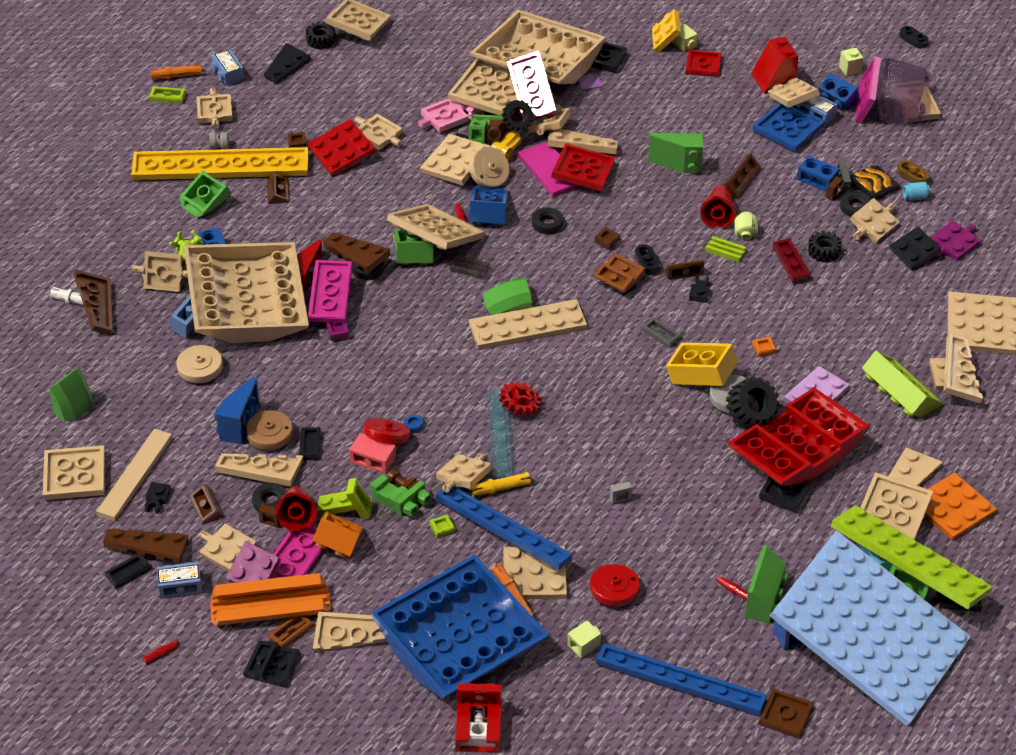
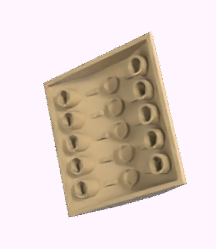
M517 10L470 52V56L509 68L507 61L539 50L549 81L557 84H575L590 69L606 37Z
M295 242L184 245L196 333L230 343L270 342L309 327Z

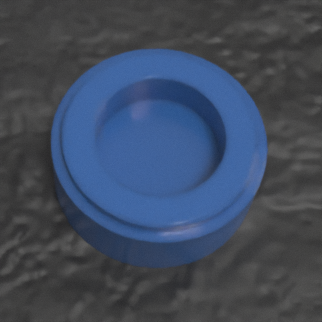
M410 415L404 420V425L410 429V433L420 432L424 427L423 419L418 415Z

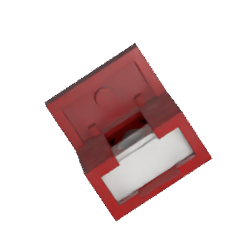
M457 683L456 752L500 753L501 685L492 683Z

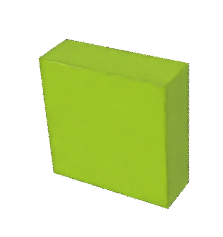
M448 514L429 520V525L436 538L456 532L455 526Z

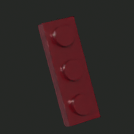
M791 239L774 241L773 249L792 283L810 280V273Z

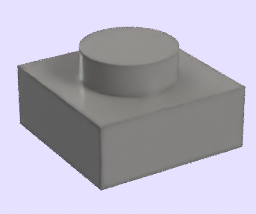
M630 482L610 486V500L612 504L631 500L632 486Z

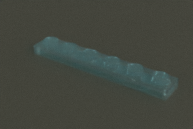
M501 389L487 390L493 480L513 476L507 407H502L503 402H499Z

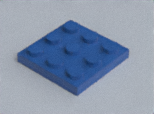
M778 103L753 125L752 131L796 152L824 127L825 120L795 105L788 108Z

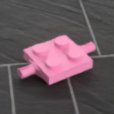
M445 99L422 108L421 115L425 119L419 120L418 124L421 128L426 125H432L439 133L468 122V115L464 112L468 105H460L452 100Z

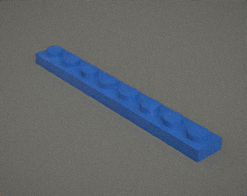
M453 487L449 492H444L442 489L436 494L439 502L557 570H560L572 561V553L456 487Z
M606 643L603 644L596 659V664L758 716L761 714L767 694Z

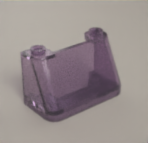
M892 58L882 59L876 92L877 107L882 124L923 120V114H926V104L922 103L923 89L925 85H928V82H931V73L926 68Z

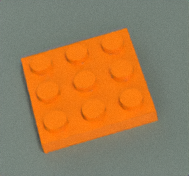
M954 472L928 488V490L933 491V496L924 517L953 541L996 514L997 508Z

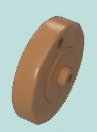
M268 410L259 412L252 416L246 424L247 440L252 446L261 450L279 449L285 446L293 436L291 419L279 411Z

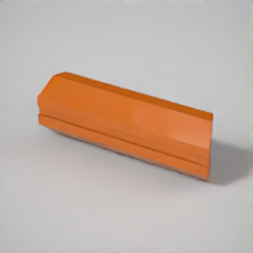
M320 573L216 585L213 589L210 604L212 623L220 626L329 612L331 610L330 591L324 577Z

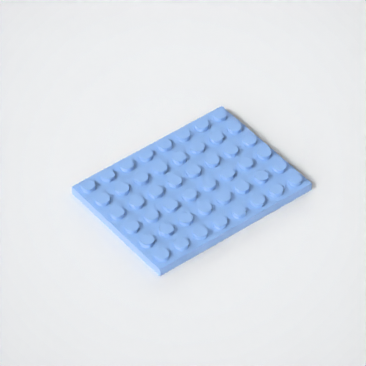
M837 530L769 615L905 725L910 724L971 637Z

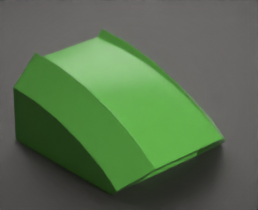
M202 170L180 195L179 199L182 208L198 218L219 206L232 192L227 185L220 183Z
M526 277L506 281L483 293L486 308L491 315L532 308L531 292Z
M76 367L49 388L54 415L64 422L76 421V418L89 408H93L90 388L79 367Z

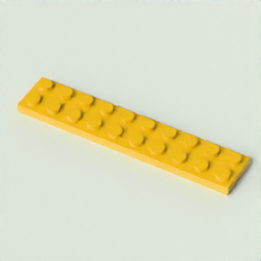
M308 147L134 152L131 176L132 180L195 179L202 170L213 178L270 177L272 173L281 176H308L309 152Z

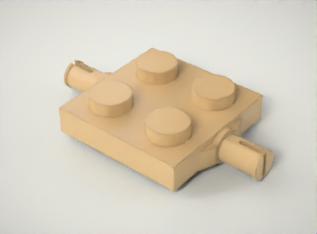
M211 87L210 95L197 97L198 124L212 123L213 129H215V125L216 129H219V122L233 121L231 94H217V88L214 87L213 91Z
M556 104L558 113L532 121L531 126L528 127L529 133L536 132L538 135H543L546 130H560L571 115L570 108L561 109V105Z
M379 114L367 120L360 116L355 117V123L360 124L358 128L376 149L381 150L389 143L397 147L402 145V140L397 138L403 133L402 127Z
M873 198L851 216L850 221L858 228V231L853 233V237L858 240L865 235L877 243L900 223L891 214L896 209V206L890 203L884 208Z
M146 251L143 266L132 265L131 267L132 273H142L144 289L180 292L183 277L188 278L187 270H183L182 266L183 254Z
M479 453L475 458L457 454L436 473V478L439 481L446 482L442 486L444 492H449L453 487L471 489L491 471V463L483 461L485 460L483 453Z
M224 524L214 535L207 533L205 530L199 534V538L207 541V544L199 551L200 556L228 572L245 541L258 546L257 541L227 524Z

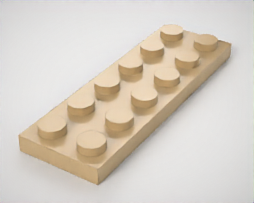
M577 299L469 319V325L478 350L587 329V323Z

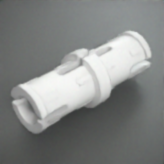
M53 287L50 297L52 299L62 300L68 304L83 305L80 293L74 292L72 289L64 290Z

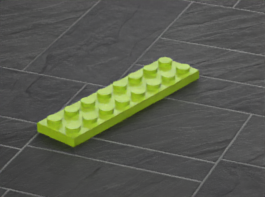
M855 505L832 520L831 527L966 609H970L991 593L992 586L983 579L977 578L967 572L966 569L932 551V549L925 547L912 537H908L898 531L897 528L881 521L880 518L871 515L861 507Z

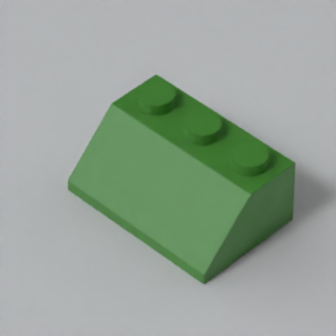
M763 545L748 590L745 617L770 624L771 617L769 615L777 606L776 602L781 601L783 595L781 586L786 585L788 573H785L786 564L765 545Z

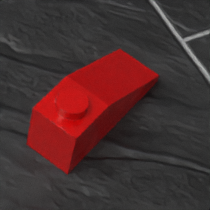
M318 239L297 254L303 289L306 288L310 280V267H315V260H319L323 253L322 240Z

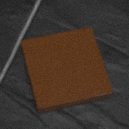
M772 689L758 725L800 739L813 709L814 702Z

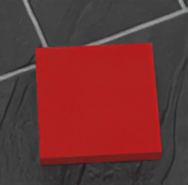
M688 50L685 74L719 77L722 53Z

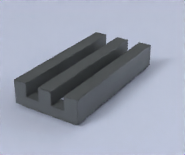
M841 158L838 160L837 168H840L838 177L843 179L842 194L850 192L851 179L846 160Z
M655 317L641 326V331L669 349L672 347V344L675 345L677 343V340L680 341L682 339L680 333Z

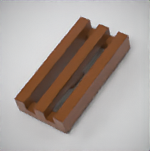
M305 616L291 617L268 634V639L277 642L281 648H286L314 626L313 622ZM299 619L302 620V621H300L298 624H296L295 626H291L292 624H294V623H295L296 621H298ZM287 629V632L284 633L282 636H280L279 638L276 637Z

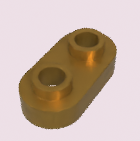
M903 160L898 163L897 172L899 175L912 183H928V171L909 160Z

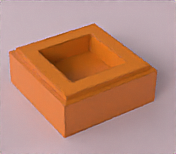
M771 337L752 340V345L758 357L776 354L777 349Z

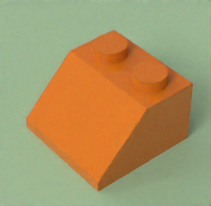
M326 511L320 520L312 541L316 542V545L320 548L327 549L329 547L335 550V553L339 556H351L363 527Z

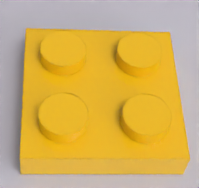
M675 9L667 13L663 20L655 24L652 29L653 49L656 52L664 49L681 33L679 12Z

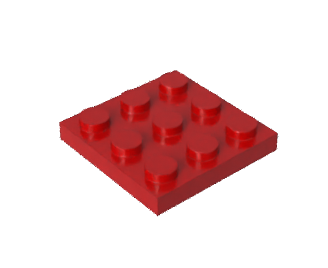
M351 118L307 143L308 149L331 177L340 174L377 152L374 145Z
M565 143L552 171L551 178L602 192L614 165L615 157Z

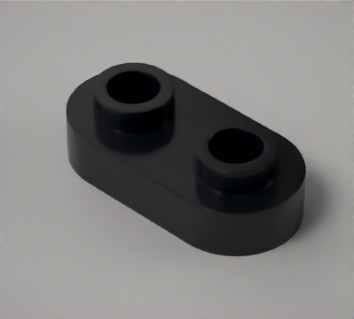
M911 26L900 28L899 37L916 48L927 47L929 39L926 35Z
M646 244L637 246L635 248V258L639 265L645 267V273L654 274L658 272L659 260L653 248Z

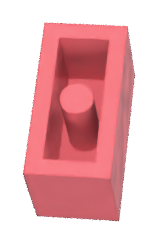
M361 433L349 449L350 462L385 474L396 459V445L373 440Z

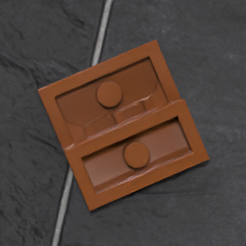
M614 253L607 263L603 262L593 277L624 293L646 271L645 267Z

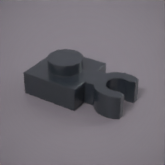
M699 275L696 276L695 284L691 285L689 301L707 303L710 286H708L709 277H706L705 281H700Z
M151 482L145 496L147 501L144 505L145 512L148 513L151 507H155V514L160 512V503L166 504L171 491V485Z

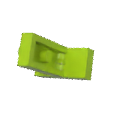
M352 478L348 481L346 491L320 496L317 513L323 516L326 511L335 514L356 510L361 519L366 520L370 519L373 503L357 478Z

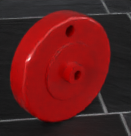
M371 418L364 422L363 433L373 440L387 444H403L409 440L410 429L400 422L384 418Z
M608 564L599 567L591 575L590 592L601 604L611 607L625 606L633 602L639 594V577L627 566Z

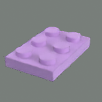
M818 366L787 393L783 401L788 404L813 387L836 401L849 389L850 384Z

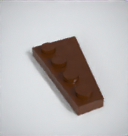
M335 232L323 240L324 248L336 255H342L346 261L354 262V266L364 268L366 273H370L391 255L388 248Z
M76 269L73 275L92 331L110 335L113 331L111 279Z
M114 528L107 530L103 544L104 547L124 552L135 550L138 555L142 556L147 554L156 555V559L160 560L170 558L173 559V563L180 564L189 539L188 534Z

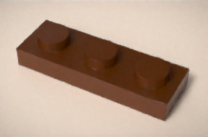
M751 153L743 158L723 185L729 189L732 198H737L761 167Z

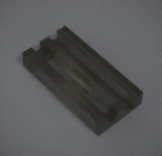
M457 255L452 265H450V272L483 280L490 269V263Z

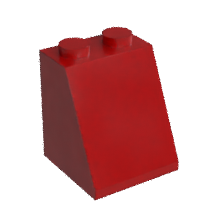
M785 36L768 41L751 72V75L764 94H768V91L773 89L774 86L784 85L790 79L797 76L799 56Z

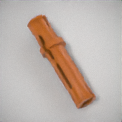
M201 64L172 68L166 66L163 69H150L151 80L166 78L170 80V78L202 75Z
M498 563V567L496 565L493 566L490 570L495 577L534 617L535 614L531 611L515 586V580L513 577L510 578L503 564Z

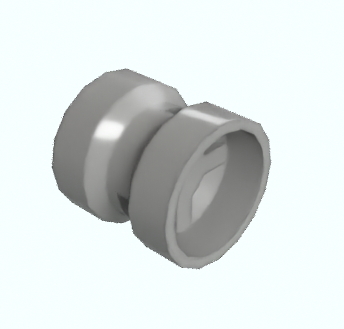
M222 132L221 134L210 133L211 150H216L217 148L228 149L227 132Z

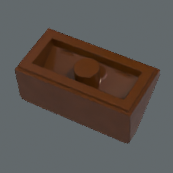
M275 173L270 175L267 180L268 204L289 203L288 178Z
M704 260L668 265L665 269L667 279L672 280L703 275Z
M205 483L189 495L202 524L225 517L212 488Z

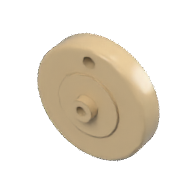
M485 146L476 150L469 161V170L473 180L483 188H497L504 184L509 176V162L503 152L495 147Z
M196 345L185 349L180 353L176 361L178 374L184 380L192 383L211 381L223 369V360L220 352L207 345Z

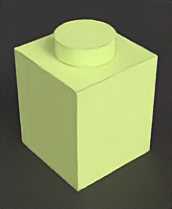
M686 24L680 26L681 33L672 40V43L685 52L697 46V33Z
M853 48L841 51L839 67L844 74L849 76L861 73L863 56L858 49Z
M585 621L568 633L567 646L580 658H583L601 644L600 630L588 621Z

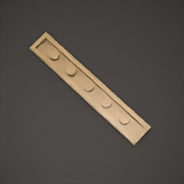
M158 429L152 431L96 511L97 516L116 521L172 440V434Z

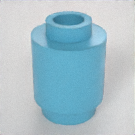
M926 182L908 183L903 186V197L905 200L927 199V196L930 195V187L926 185Z

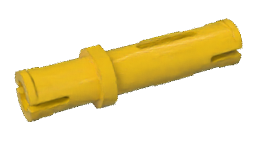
M525 472L496 480L488 479L486 482L474 485L470 489V491H473L471 495L472 497L488 493L491 495L497 491L530 485V478L526 479L530 477L529 473Z

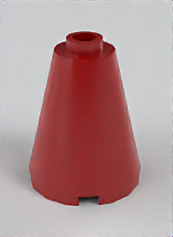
M718 185L714 187L701 205V219L710 228L716 229L715 226L722 227V229L727 228L735 220V205L726 186Z
M301 486L291 487L276 505V516L279 523L291 531H301V529L308 528L316 518V504Z

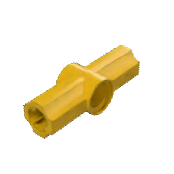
M512 131L500 142L495 141L492 147L499 149L507 159H510L513 150L522 142V137L519 136L518 132Z

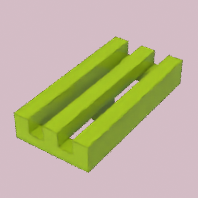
M153 86L149 95V101L182 104L185 98L184 95H186V89Z
M712 236L705 252L740 262L746 252V247Z

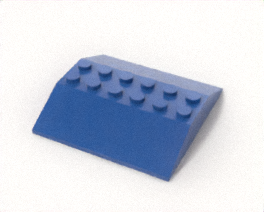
M475 554L371 612V616L397 658L421 685L443 699L457 692V683H473L549 638V634Z

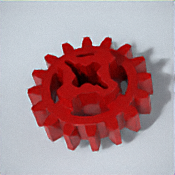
M510 381L508 385L504 384L501 389L499 402H503L502 407H507V412L512 411L515 416L518 413L521 417H524L525 414L530 417L532 413L536 414L539 409L541 396H537L538 391L532 390L533 386H526V382L522 385L519 381H516V384Z

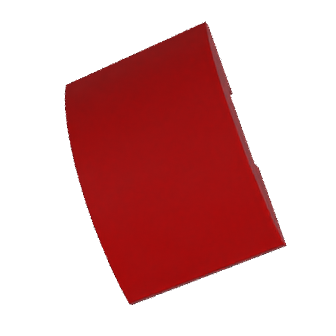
M813 387L788 403L785 412L762 427L758 424L754 425L729 441L727 445L780 485L792 486L809 481L837 464L858 444L869 430L870 425Z

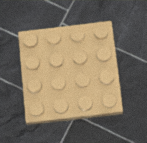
M479 58L475 59L448 93L449 100L499 116L503 113L502 109L505 108L507 103L518 100L509 68Z
M429 204L389 213L387 221L393 223V226L408 230L409 234L422 237L423 241L432 242L443 250L472 241L475 242L476 240L483 239L485 231Z
M948 292L947 336L949 333L968 338L971 351L1016 355V298Z

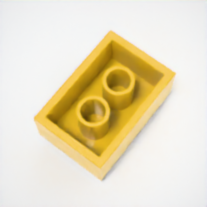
M681 343L667 363L666 368L672 384L723 386L737 365L738 360L732 344Z

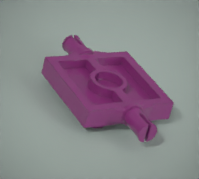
M953 220L930 237L941 248V253L933 258L937 260L942 255H945L955 261L961 259L980 244L981 240L972 234L977 229L976 226L970 224L967 228H963Z

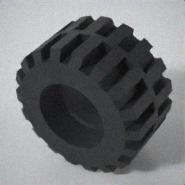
M756 377L747 378L733 386L728 392L726 409H729V417L732 416L734 418L732 421L734 423L738 422L739 427L749 429L756 424L763 426L776 417L775 414L779 411L777 407L780 405V401H777L779 395L778 393L775 394V387H771L768 380L764 382L761 377L757 379ZM747 394L757 400L759 405L758 412L753 411L748 406Z

